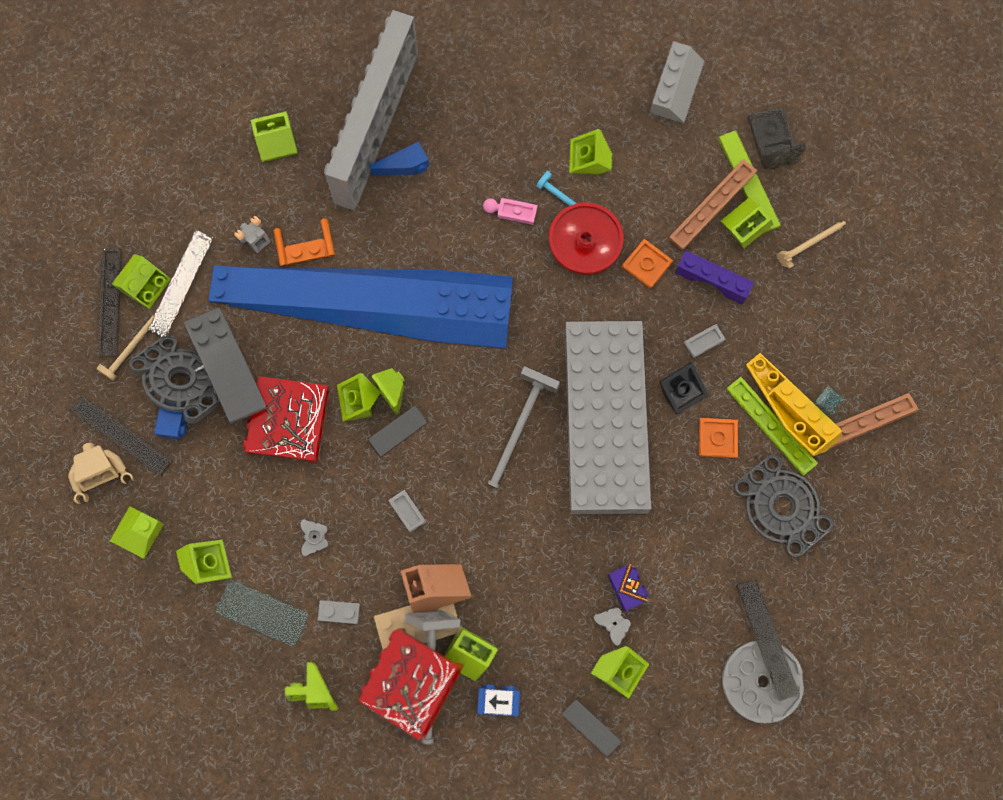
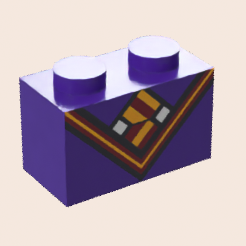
M631 564L607 575L624 612L648 601L646 598L648 597V592L644 585H640L638 581L640 578L639 573L635 567L632 568Z

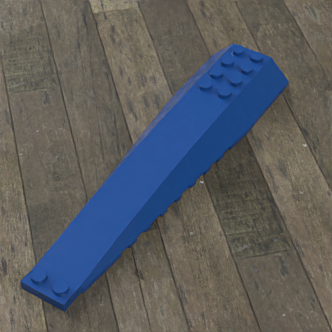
M214 265L208 301L210 303L228 304L238 308L315 320L340 326L344 325L432 342L506 348L513 277L446 270L228 267Z

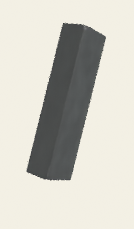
M413 406L368 440L381 457L427 424L418 408Z
M576 699L562 713L572 725L607 757L622 742Z

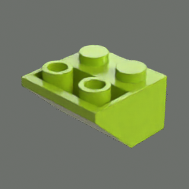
M287 111L251 120L262 162L298 154Z
M750 197L721 220L722 224L743 248H746L773 226L769 215Z
M134 254L112 285L150 309L171 278L143 256Z
M460 626L443 656L453 662L458 661L463 664L464 667L460 673L476 681L488 668L498 649L492 643Z

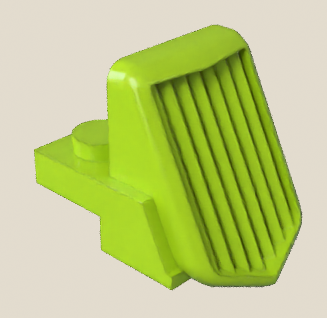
M307 662V686H303L302 683H292L290 687H285L287 700L306 701L308 709L329 708L330 711H337L338 707L333 701L318 670L319 667L312 662Z

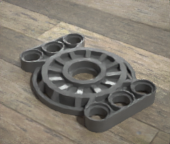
M171 335L161 337L134 356L129 362L130 372L133 375L142 376L143 389L149 400L159 408L167 411L183 412L184 419L188 423L194 424L199 422L221 405L197 352L188 349H177V340ZM165 342H171L174 344L170 348H166L163 346ZM152 352L159 354L157 358H150L148 355ZM136 363H142L144 367L141 369H135L133 365ZM181 373L187 375L190 378V382L186 385L178 386L171 383V378ZM146 382H150L149 390L146 387ZM210 399L213 403L206 406L202 404V401ZM194 410L198 412V415L190 417L187 413Z
M769 455L735 483L734 491L738 496H747L746 512L754 529L770 541L786 543L785 551L787 555L793 558L799 557L829 533L834 523L831 517L819 515V498L811 483L795 472L780 470L782 466L781 459L776 455ZM769 459L777 462L776 469H770L767 466ZM754 471L762 473L763 478L761 481H756L753 478ZM788 474L793 475V476L799 478V480L796 479V478H794V477L788 476ZM739 483L747 484L748 491L746 493L739 491ZM812 495H814V498H815V501H816V507H814V500H813ZM785 497L790 500L792 510L788 515L782 516L775 512L773 504L777 498ZM750 505H753L754 517L751 516ZM820 519H825L828 522L829 526L826 530L819 527ZM755 520L764 528L763 531L757 527L754 522ZM806 531L813 533L814 540L812 542L805 540L804 534ZM770 532L771 534L778 535L779 539L772 538L767 533ZM792 543L799 546L798 554H793L790 551L789 547Z

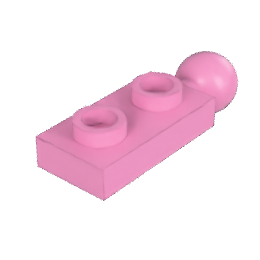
M491 198L483 203V208L487 213L498 211L497 218L534 225L537 205L501 198L500 204H497L496 200Z

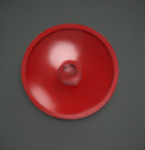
M577 203L563 209L553 220L549 232V247L555 260L566 270L579 275H594L610 268L618 259L624 241L622 226L617 217L607 208L594 203Z

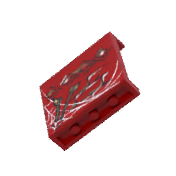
M259 376L258 382L255 383L267 409L251 415V419H248L247 430L249 432L248 437L244 439L243 449H245L248 455H267L305 460L309 463L317 464L329 395L328 386Z
M399 628L391 633L389 637L390 643L387 648L382 650L379 656L380 661L371 670V678L368 684L362 687L360 691L361 697L358 701L417 740L426 738L464 665L458 661L453 662L406 633L405 628Z

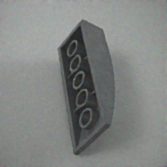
M220 308L183 322L230 424L267 409Z

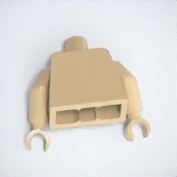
M93 443L83 445V452L75 455L74 464L68 474L72 489L76 491L74 501L77 504H81L79 500L81 495L84 497V501L88 502L89 496L83 492L119 477L118 473L121 474L122 483L127 485L124 481L127 475L134 481L133 475L126 472V467L117 454L110 450H103L101 446L95 447Z

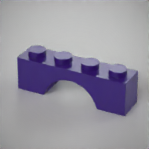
M686 250L675 271L676 274L691 281H702L715 286L725 297L740 304L744 303L754 284L753 281Z

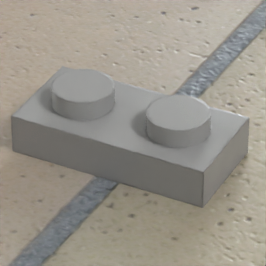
M320 600L318 621L358 624L360 604Z

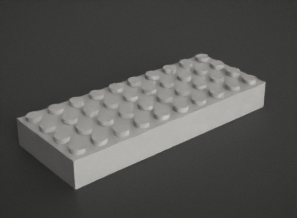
M394 10L391 16L386 18L385 30L379 35V45L372 52V62L366 67L364 81L361 80L359 84L358 96L353 98L351 113L346 115L344 130H340L338 135L339 142L336 147H333L331 152L332 159L330 163L326 164L324 169L334 204L354 211L370 175L369 165L373 164L376 160L418 55L414 17Z
M642 321L566 322L565 357L570 514L649 513L651 510Z

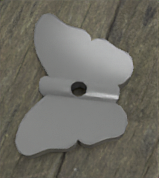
M307 520L301 521L302 531L306 534L304 536L306 541L302 546V555L306 557L309 554L326 548L328 542L324 534L327 532V527L320 523L315 524V522Z
M619 608L609 609L608 612L605 611L594 616V621L597 624L605 626L606 630L610 631V638L613 644L620 645L621 640L631 625L628 619H624L621 616V610Z

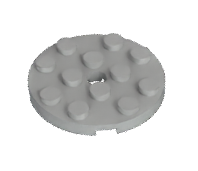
M759 640L743 644L729 656L723 669L722 686L727 701L739 715L753 722L772 723L783 720L797 708L804 692L803 672L799 662L788 649L772 641ZM763 675L768 679L766 687L759 686L758 677Z

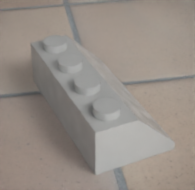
M673 41L650 113L684 123L704 64V60L690 46Z

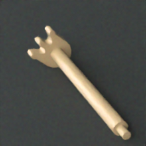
M843 221L833 225L791 251L779 252L777 259L782 266L793 267L794 264L791 262L793 256L838 231L846 222Z
M157 312L154 316L152 315L109 369L100 364L97 370L114 381L117 377L114 374L115 371L155 324L160 313Z

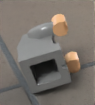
M254 216V219L251 218L249 225L246 223L241 224L240 228L242 231L237 230L238 233L235 232L234 234L241 243L247 241L256 253H259L271 242L267 234L261 229V220L257 216Z

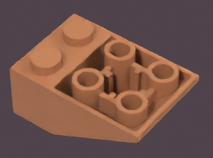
M461 564L417 565L401 571L413 613L428 612L472 598Z

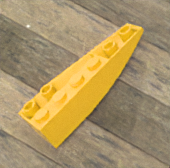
M761 353L746 364V367L785 430L812 456L826 452L840 440L842 430Z

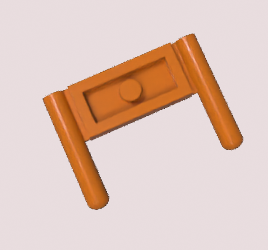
M321 219L324 240L319 239L285 246V248L281 230L275 228L273 232L280 267L335 256L328 219Z

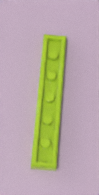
M736 131L719 136L718 140L732 169L743 159L752 166ZM755 174L742 188L746 199L749 197L753 199L772 219L773 226L764 232L766 233L779 228L781 225L757 174Z
M742 377L726 388L730 395L802 476L818 464L809 452L785 430L776 415Z

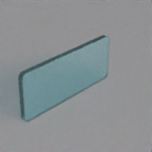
M235 581L228 583L216 609V613L291 646L296 645L309 616L307 612Z

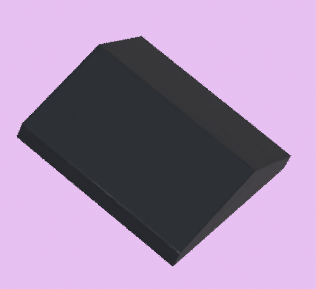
M692 362L659 381L663 395L676 414L708 396Z

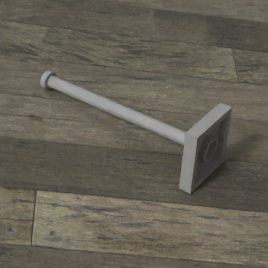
M525 366L521 372V377L533 383V389L491 481L489 480L487 483L495 488L499 487L498 482L540 389L543 390L544 388L557 393L560 386L559 381Z
M444 611L405 613V622L422 631L428 630L427 646L435 650L437 629L460 627V619ZM432 727L426 738L421 739L423 744H432L434 742Z

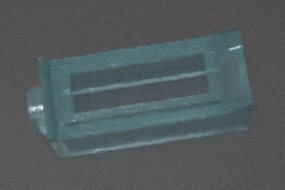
M827 386L814 404L826 416H832L835 414L833 409L837 404L843 403L846 399Z

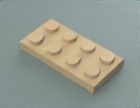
M454 603L431 610L444 611L457 617ZM411 606L374 616L382 649L387 648L390 643L389 637L391 633L399 628H405L406 633L424 644L427 643L428 630L422 631L405 622V613H413ZM459 628L437 629L436 640L456 634Z

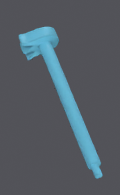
M546 171L536 187L540 190L545 187L569 206L577 204L548 182L552 175L549 171Z

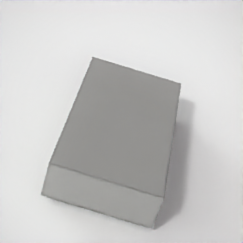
M715 324L684 341V345L694 359L726 339Z
M405 490L388 500L410 533L426 523Z

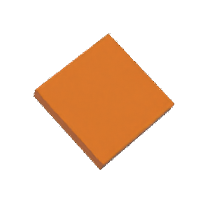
M643 239L621 267L651 289L670 267L673 260L646 239Z
M699 418V456L738 458V420Z

